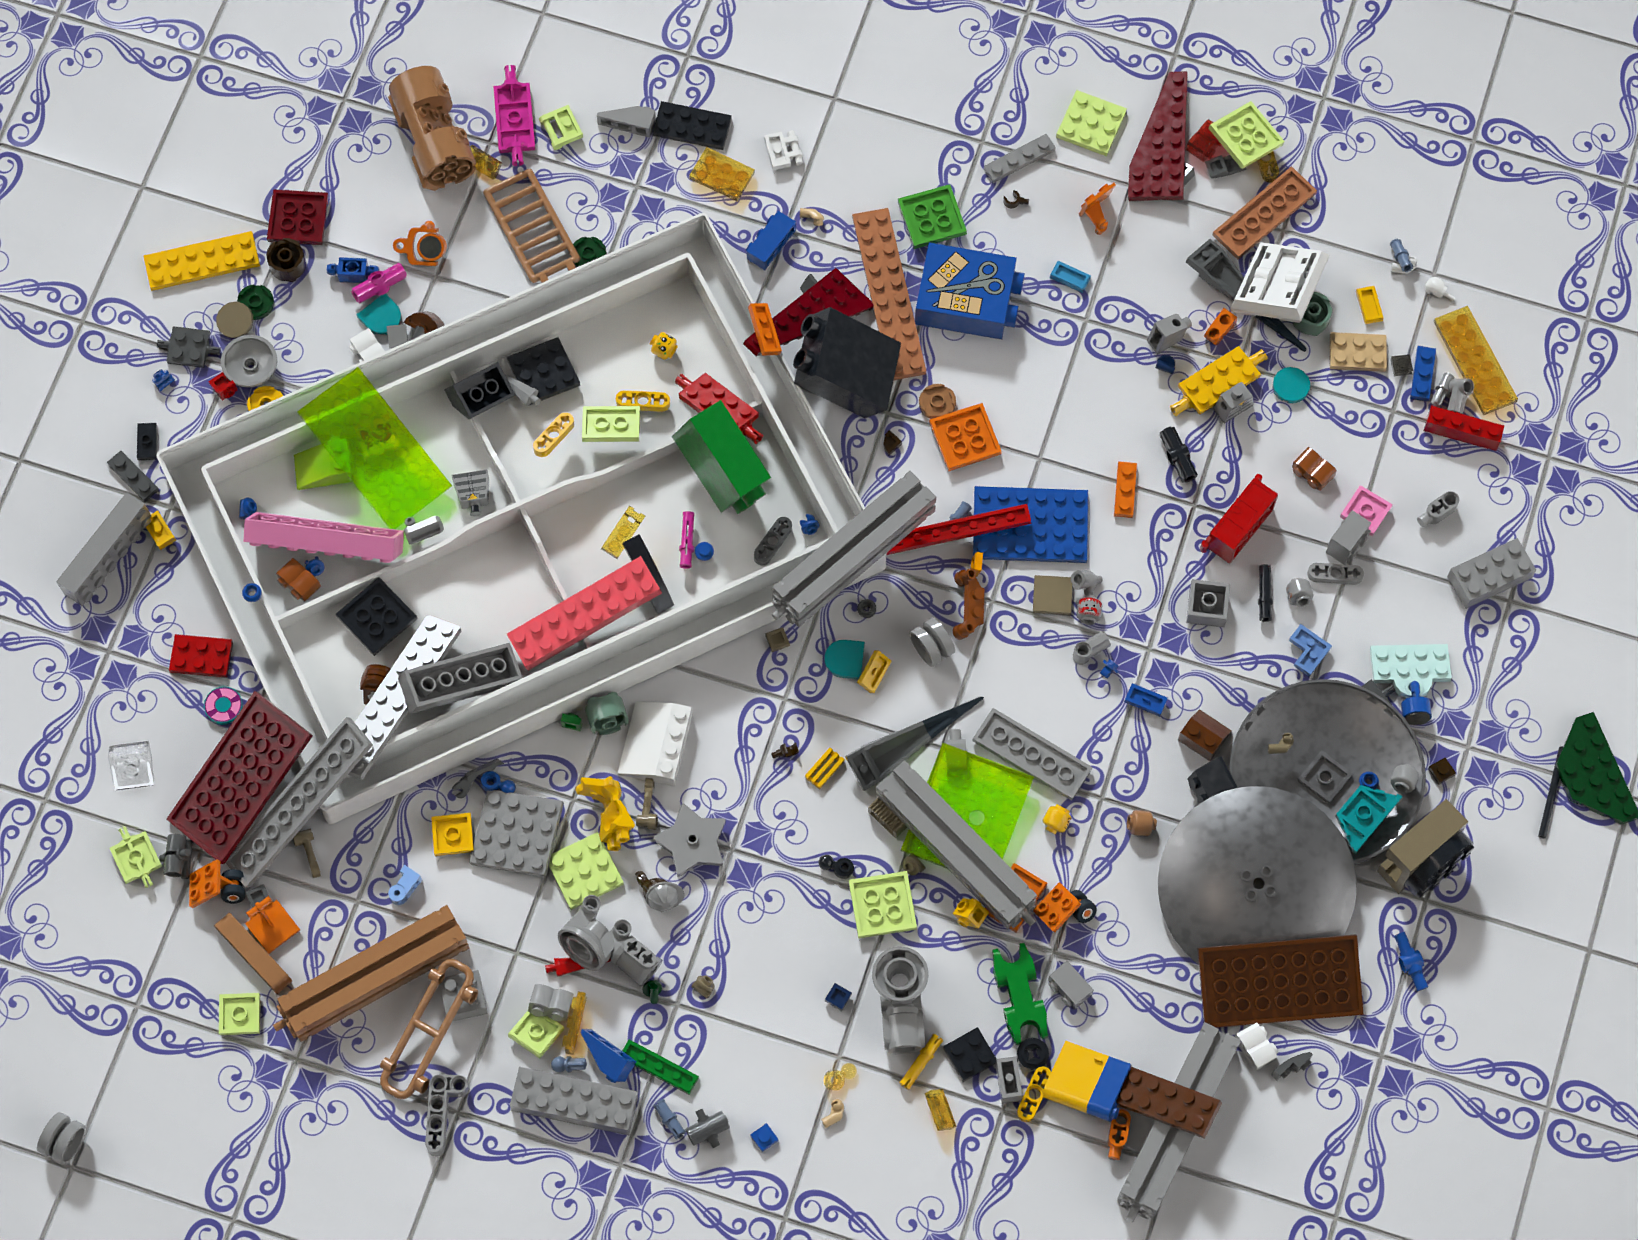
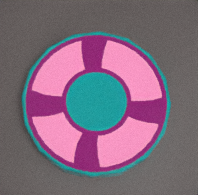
M230 687L213 689L204 700V710L207 717L218 725L230 724L243 708L240 694Z

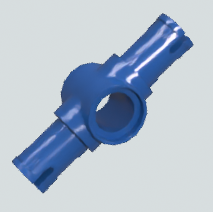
M1405 932L1396 934L1394 938L1400 950L1398 961L1402 971L1411 976L1417 992L1428 988L1429 986L1422 973L1424 961L1421 953L1415 950L1414 947H1411Z

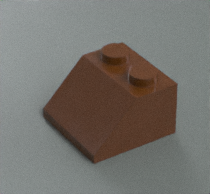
M1199 709L1180 732L1178 741L1208 761H1211L1232 730Z

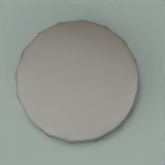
M237 301L229 302L218 311L216 317L217 327L228 338L236 339L247 335L253 326V314L243 303Z

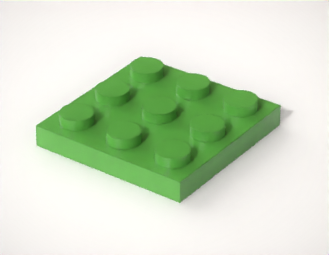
M950 184L898 198V205L914 249L927 246L929 242L938 243L967 235V230Z

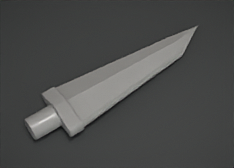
M505 374L515 395L526 406H529L531 403L538 406L541 403V399L537 397V389Z

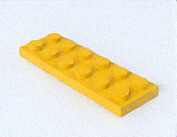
M252 231L143 256L151 291L260 266Z

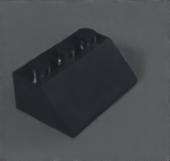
M498 362L444 389L452 406L467 419H471L515 396Z
M1222 756L1196 769L1187 778L1190 788L1197 797L1198 804L1221 792L1238 788Z

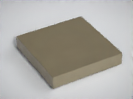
M1035 575L1033 613L1071 615V577Z

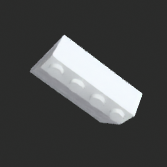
M635 702L618 775L641 780L650 778L656 783L675 786L692 718V707L675 703Z

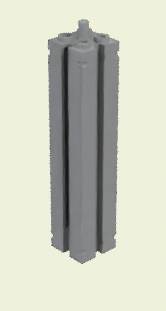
M911 471L907 472L903 478H900L772 587L774 593L772 595V603L777 609L772 613L773 618L777 620L784 613H787L786 618L791 624L795 623L798 627L803 625L805 620L810 619L925 521L927 516L932 515L936 508V496L926 486L924 487Z
M905 760L876 786V796L885 803L905 826L1006 929L1011 926L1013 928L1021 922V918L1030 926L1036 922L1029 913L1036 907L1037 894Z
M1204 1022L1174 1083L1214 1097L1241 1040L1228 1033L1224 1034L1218 1028ZM1157 1120L1155 1121L1117 1198L1122 1207L1130 1210L1126 1217L1128 1221L1134 1222L1137 1214L1145 1219H1149V1217L1154 1219L1192 1142L1193 1134Z

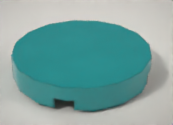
M1287 367L1277 372L1272 388L1278 399L1287 401V403H1298L1306 398L1310 390V380L1306 373L1299 368Z

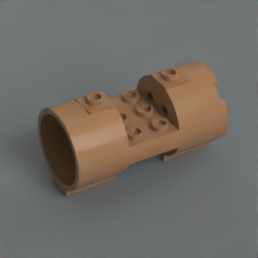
M418 66L402 72L390 83L388 99L399 127L410 130L414 138V156L411 158L423 188L436 191L439 188H445V184L452 182L458 184L466 180L475 172L476 160L470 148L465 130L452 125V119L448 113L452 109L453 103L449 94V88L444 83L439 69L433 66Z

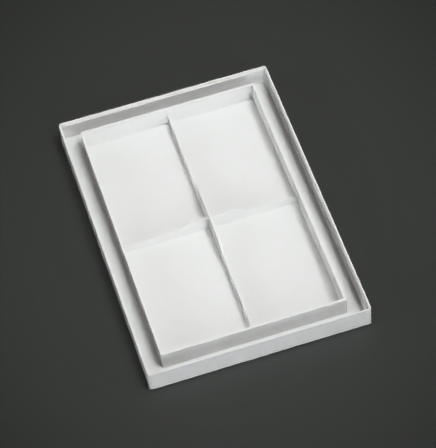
M700 213L157 452L156 456L270 702L313 735L297 758L301 769L346 717L351 718L355 722L366 707L363 703V690H360L361 677L366 667L371 664H379L392 668L427 615L461 628L462 632L443 660L510 643L523 677L522 679L490 693L412 714L408 711L364 779L361 780L347 775L319 807L328 824L341 821L554 723L562 718V714L568 715L569 713L580 711L588 705L587 701L592 697L599 698L611 692L619 693L775 621L772 613L777 609L772 603V595L774 594L772 587L865 509L804 393L799 386L794 384L795 377L783 354L759 355L756 357L743 345L744 341L755 332L748 306L750 303H754L707 214ZM661 332H665L677 340L676 345H678L672 358L668 357L666 360L651 352L652 345L649 344L653 336H658ZM559 337L580 381V386L545 399L538 406L535 404L526 406L515 395L471 419H467L452 406L444 389L497 362L504 374L515 379L507 362V357ZM706 372L759 412V418L753 422L752 427L763 434V439L760 442L758 441V444H754L746 436L745 438L771 478L762 485L766 495L739 514L736 513L733 507L728 508L722 513L720 512L672 438L690 418L699 414L679 398V392L683 388L675 384V379L678 376L680 377V374L685 375V377L694 382ZM620 391L664 392L669 395L670 407L668 410L663 412L640 411L639 442H582L583 406H617L616 395ZM625 397L623 398L622 403H626L627 399ZM642 397L638 400V403L641 405L647 404L648 399ZM651 398V405H654V398ZM660 399V405H663L664 399ZM570 413L574 418V428L548 456H536L533 449L534 441L558 415ZM389 414L400 449L364 460L353 426ZM551 432L548 436L556 438L559 434ZM347 438L351 450L354 482L297 490L294 454L327 441ZM488 470V505L480 506L481 515L471 516L469 508H461L452 475ZM247 497L253 499L257 505V512L403 531L406 528L405 519L408 517H413L415 522L418 523L433 516H439L444 530L437 535L414 544L408 543L404 533L403 553L390 563L380 562V559L375 558L373 560H362L359 556L345 558L343 554L329 556L320 551H317V553H307L304 549L290 551L287 550V547L281 546L280 548H269L265 544L251 546L249 542H243L245 519L239 518L240 500ZM685 511L695 513L693 528L694 552L692 553V567L689 569L680 568L681 552L679 551V546L681 545L683 512ZM806 514H812L820 524L817 532L812 535L803 534L801 530L800 520L807 521ZM778 518H789L792 522L790 534L768 564L758 565L753 558L755 549ZM784 523L783 525L780 524V530L778 531L779 534L781 533L783 528L787 529L786 523ZM640 534L668 589L674 606L657 614L651 602L648 601L528 671L509 640L507 633L631 562L622 543ZM770 537L767 540L770 545L778 543L776 537ZM701 542H708L714 548L712 558L707 561L699 560L695 555V547ZM766 547L765 551L762 554H759V559H762L763 557L766 558L765 556L768 550ZM887 553L847 587L885 570ZM317 556L325 566L323 573L315 576L321 587L305 602L301 599L297 600L292 596L291 590L288 587L283 588L277 580L279 578L276 573L292 558L296 559L305 568V561L315 559ZM380 577L413 611L418 619L373 656L336 617V613ZM254 583L260 586L262 595L258 601L248 602L243 598L242 590L247 584ZM251 591L249 595L253 596L256 592ZM371 692L368 698L371 699L375 692Z

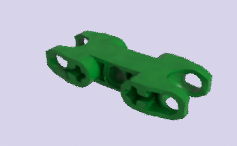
M1025 943L1019 944L1020 958L1014 963L1004 961L998 948L992 950L993 974L997 988L1007 986L1012 1005L1011 1007L1003 1008L1007 1029L1015 1045L1021 1043L1020 1030L1025 1025L1035 1026L1042 1039L1048 1038L1047 1013L1043 1000L1033 1002L1028 981L1036 980L1037 976L1033 959Z

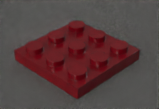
M273 189L267 241L278 242L283 240V238H290L299 244L323 245L329 199L328 193Z

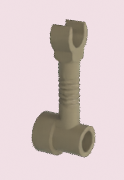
M650 778L645 779L642 815H637L636 826L656 830L658 815L650 814L655 782Z
M310 828L299 831L294 836L293 842L295 847L304 846L312 876L316 878L321 875L311 845V840H314Z

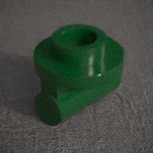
M650 980L642 987L643 994L650 997L652 1004L658 1003V994L662 991V985L657 980Z

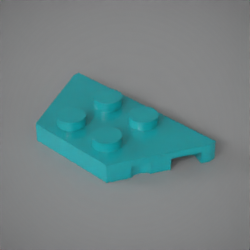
M1360 785L1336 813L1335 817L1355 854L1403 797L1402 795L1385 793L1383 790H1373L1370 787Z

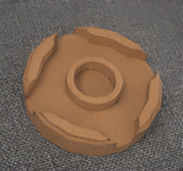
M943 384L927 386L919 397V408L930 419L952 413L956 407L954 392Z

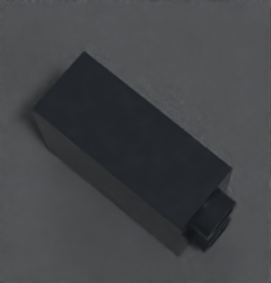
M831 307L815 314H809L801 325V334L804 335L802 348L797 352L793 361V367L797 369L794 384L863 418H868L888 410L901 342Z

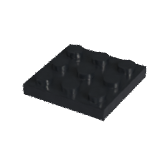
M559 337L507 357V362L515 379L537 389V397L541 401L580 386V381Z
M380 577L336 613V617L373 656L418 619L413 611Z

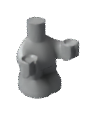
M1077 570L1071 575L1073 588L1076 590L1086 588L1084 590L1085 596L1093 595V590L1097 583H1102L1103 581L1102 576H1096L1089 570Z

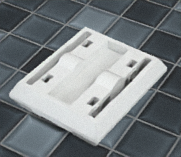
M1260 242L1230 310L1238 314L1258 315L1300 323L1328 261L1329 254L1318 250Z

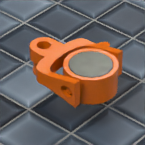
M427 221L421 227L411 228L408 238L396 239L393 242V249L397 253H407L408 261L412 265L437 266L438 261L435 260L443 257L447 245L443 236L437 233L439 228H435V224L432 221ZM418 232H430L422 236L417 243V251L420 257L427 261H419L415 256L414 242ZM400 242L403 243V248L398 245Z

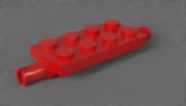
M706 372L694 382L683 374H680V377L678 376L675 379V384L683 388L679 392V398L695 411L700 413L721 400L744 436L753 441L754 444H758V441L760 442L763 439V434L752 427L753 422L759 418V412Z

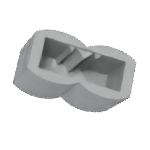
M535 984L528 1012L537 1017L548 1016L554 1021H567L574 994L566 990Z

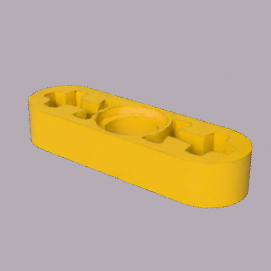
M620 391L616 395V405L640 406V411L663 412L670 407V397L664 392ZM624 397L627 399L626 403H622ZM644 397L648 399V403L641 405L638 403V400ZM651 398H654V405H651ZM660 399H664L663 405H660Z
M570 413L558 415L534 441L533 449L536 456H548L574 428V418ZM551 432L559 434L556 438L548 436Z
M1039 1067L1035 1070L1020 1102L1017 1116L1022 1122L1032 1121L1041 1104L1044 1090L1042 1087H1045L1048 1079H1043L1041 1086L1036 1085L1040 1078L1037 1074L1045 1072L1046 1077L1049 1078L1051 1071L1047 1067ZM1032 1089L1040 1092V1097L1036 1100L1029 1097V1091ZM1028 1102L1030 1104H1036V1107H1034V1105H1031L1029 1112L1031 1113V1115L1028 1114L1026 1117H1024L1021 1109L1025 1110L1028 1105Z

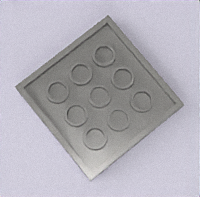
M497 790L487 791L473 845L474 851L471 853L469 863L475 866L546 877L564 805L563 801L517 793H504Z

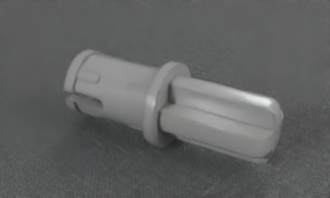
M1444 373L1439 385L1435 387L1436 392L1431 400L1433 406L1441 407L1446 395H1449V383L1455 378L1452 374Z

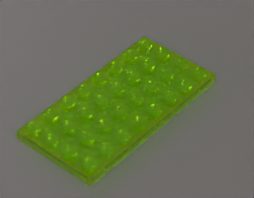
M359 367L297 411L301 419L389 529L396 530L405 523L406 518L413 517L452 487L451 483Z

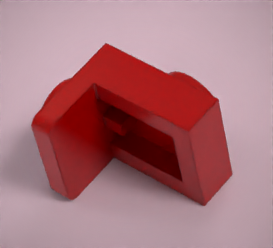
M223 372L208 381L222 401L232 397L237 391L234 381H229Z

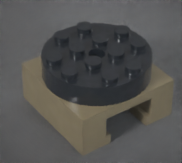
M1445 799L1388 849L1385 854L1387 859L1380 864L1377 872L1398 894L1407 888L1415 897L1421 898L1428 892V889L1433 891L1440 884L1439 882L1442 878H1448L1454 872L1453 869L1457 866L1456 864L1460 860L1464 861L1475 848L1473 846L1474 843L1463 832L1468 824V820Z

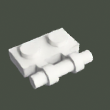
M793 130L788 131V137L785 138L782 132L764 135L773 170L790 167V160L792 159L795 160L796 165L803 164V154L798 146L799 140ZM786 146H791L792 151L787 152Z

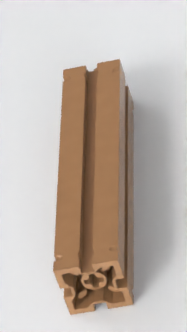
M448 905L443 906L439 911L432 912L291 990L287 995L277 998L279 1005L276 1007L283 1019L273 1024L276 1032L287 1026L293 1038L298 1037L300 1042L308 1039L309 1036L317 1034L441 965L445 960L452 959L460 952L470 949L467 939Z

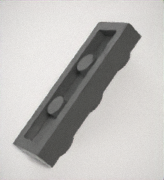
M122 450L107 461L108 466L144 502L159 491L158 487Z

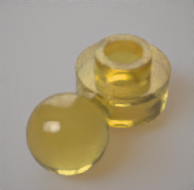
M846 1063L842 1066L841 1071L830 1070L826 1072L823 1079L825 1087L829 1090H840L844 1086L845 1078L852 1079L856 1076V1066L852 1063Z

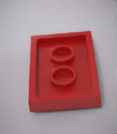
M175 634L169 672L227 678L233 645L232 639Z

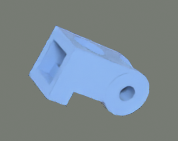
M406 865L400 870L402 874L401 879L388 892L390 900L395 905L404 904L422 881L421 876Z

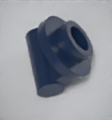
M1162 355L1157 359L1155 368L1173 374L1175 360L1170 355Z

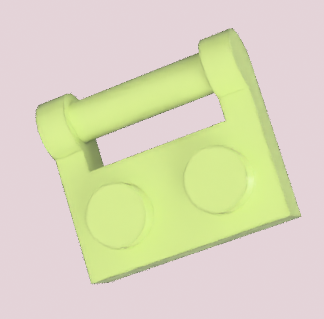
M569 105L544 114L539 118L541 125H544L552 141L551 145L554 150H558L566 144L583 138V133ZM555 120L563 137L558 139L550 121Z

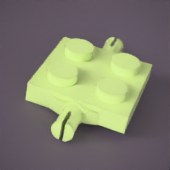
M124 826L122 827L123 830L121 828L118 830L123 840L109 849L125 883L127 884L141 878L145 888H148V883L150 886L153 885L149 874L162 867V864L146 831L130 836L127 827Z

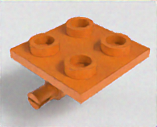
M1114 182L1111 185L1105 184L1098 190L1099 193L1095 196L1094 194L1090 195L1084 200L1085 203L1081 205L1080 217L1086 213L1096 226L1095 233L1098 235L1105 232L1108 225L1107 220L1104 219L1100 202L1109 197L1116 186Z
M269 896L260 903L256 902L255 906L246 912L250 920L245 925L268 954L300 931V928L278 900L273 902Z

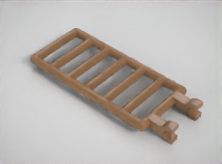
M526 169L483 191L488 204L532 283L538 281L543 283L549 280L548 276L565 268L570 271L576 268L574 264L580 261V256L532 169ZM527 177L529 178L531 186L497 202L493 198V193ZM536 191L540 198L539 200L503 216L500 208ZM545 207L548 214L511 231L508 222L537 208ZM552 220L555 229L521 245L518 244L515 237ZM560 235L563 243L528 260L526 259L524 251ZM566 249L569 251L570 258L537 274L533 272L531 266Z

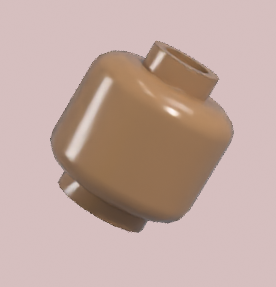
M1134 810L1127 817V830H1130L1132 835L1149 836L1152 830H1156L1157 820L1153 818L1152 813L1149 811Z

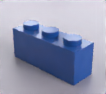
M777 211L775 215H771L764 229L761 228L757 233L756 240L750 242L747 246V260L766 270L796 231V221L780 211Z

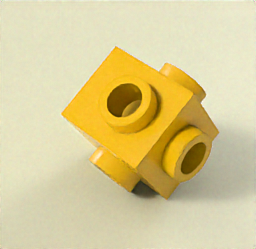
M962 898L952 914L963 927L967 928L970 926L979 929L989 912L978 900Z

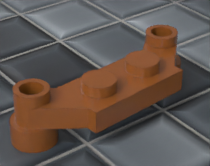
M972 568L961 570L954 576L957 585L965 586L964 622L953 628V635L958 640L967 638L969 634L974 632L977 626L984 624L985 588L980 586L976 578V572Z

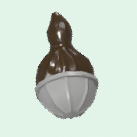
M643 871L635 873L638 884L643 888L644 898L651 908L664 912L678 906L683 901L684 891L681 886L661 878L648 879Z

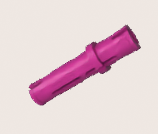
M691 511L683 512L681 545L679 546V551L681 552L680 568L683 569L692 567L695 513Z

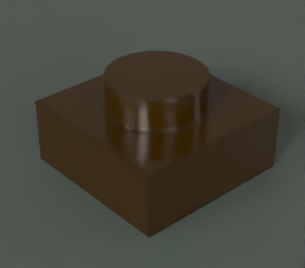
M1446 757L1430 765L1428 768L1438 785L1456 774Z

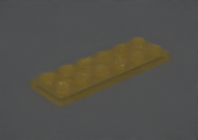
M1465 306L1434 319L1433 322L1464 379L1469 378L1473 381L1474 391L1472 395L1483 416L1516 403L1518 398L1469 307Z

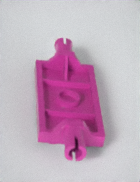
M506 65L504 67V83L493 86L499 153L512 152V165L517 166L518 159L519 166H522L524 164L522 151L535 150L530 83L518 82L516 79V66L510 65L511 71H509V65Z

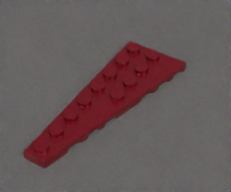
M835 268L774 316L772 320L780 345H787L790 341L803 338L801 325L809 314H815L831 307L852 317L854 315L858 316L864 311L872 310L874 304L847 277ZM754 332L744 341L743 345L757 357L762 355L756 333Z

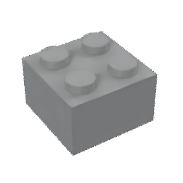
M1352 510L1331 537L1326 553L1344 565L1348 560L1352 561L1357 555L1359 547H1363L1368 540L1371 532L1369 530L1371 522Z
M1192 579L1189 589L1186 623L1225 627L1230 584Z
M478 970L472 971L474 974L472 987L478 990V996L472 1004L463 1001L453 1021L488 1014ZM464 973L447 976L440 984L446 1015L465 982L466 975Z

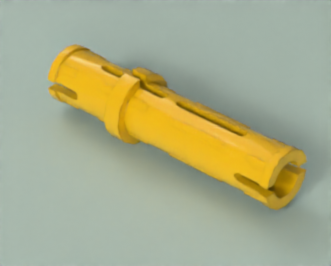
M932 1034L925 1048L919 1051L920 1054L899 1082L901 1086L905 1085L904 1088L910 1090L926 1064L934 1058L933 1054L943 1042L941 1038L938 1039L939 1036Z

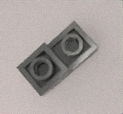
M1307 1052L1288 1059L1273 1071L1272 1076L1278 1080L1280 1077L1286 1078L1292 1069L1296 1073L1300 1069L1304 1071L1312 1063L1310 1059L1313 1054Z

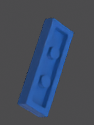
M1417 346L1410 399L1429 402L1436 348Z

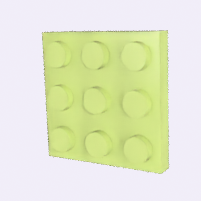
M1076 90L1058 129L1056 138L1107 156L1127 112V108Z
M1252 101L1210 124L1208 128L1241 169L1283 146L1285 142Z
M598 832L551 854L549 868L570 910L582 905L584 898L588 895L599 897L624 885L604 843L600 841Z
M907 871L849 880L858 939L917 930Z

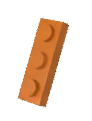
M750 303L748 310L762 356L780 355L782 350L768 303Z
M1118 461L1114 516L1133 518L1137 463Z

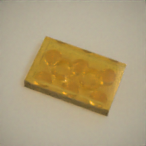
M706 147L690 173L689 179L738 202L755 174V169Z

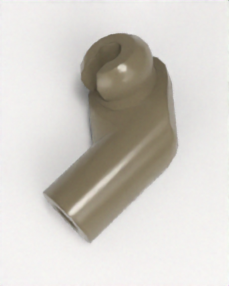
M1284 733L1283 738L1278 744H1268V754L1288 752L1294 743L1293 735L1291 733Z

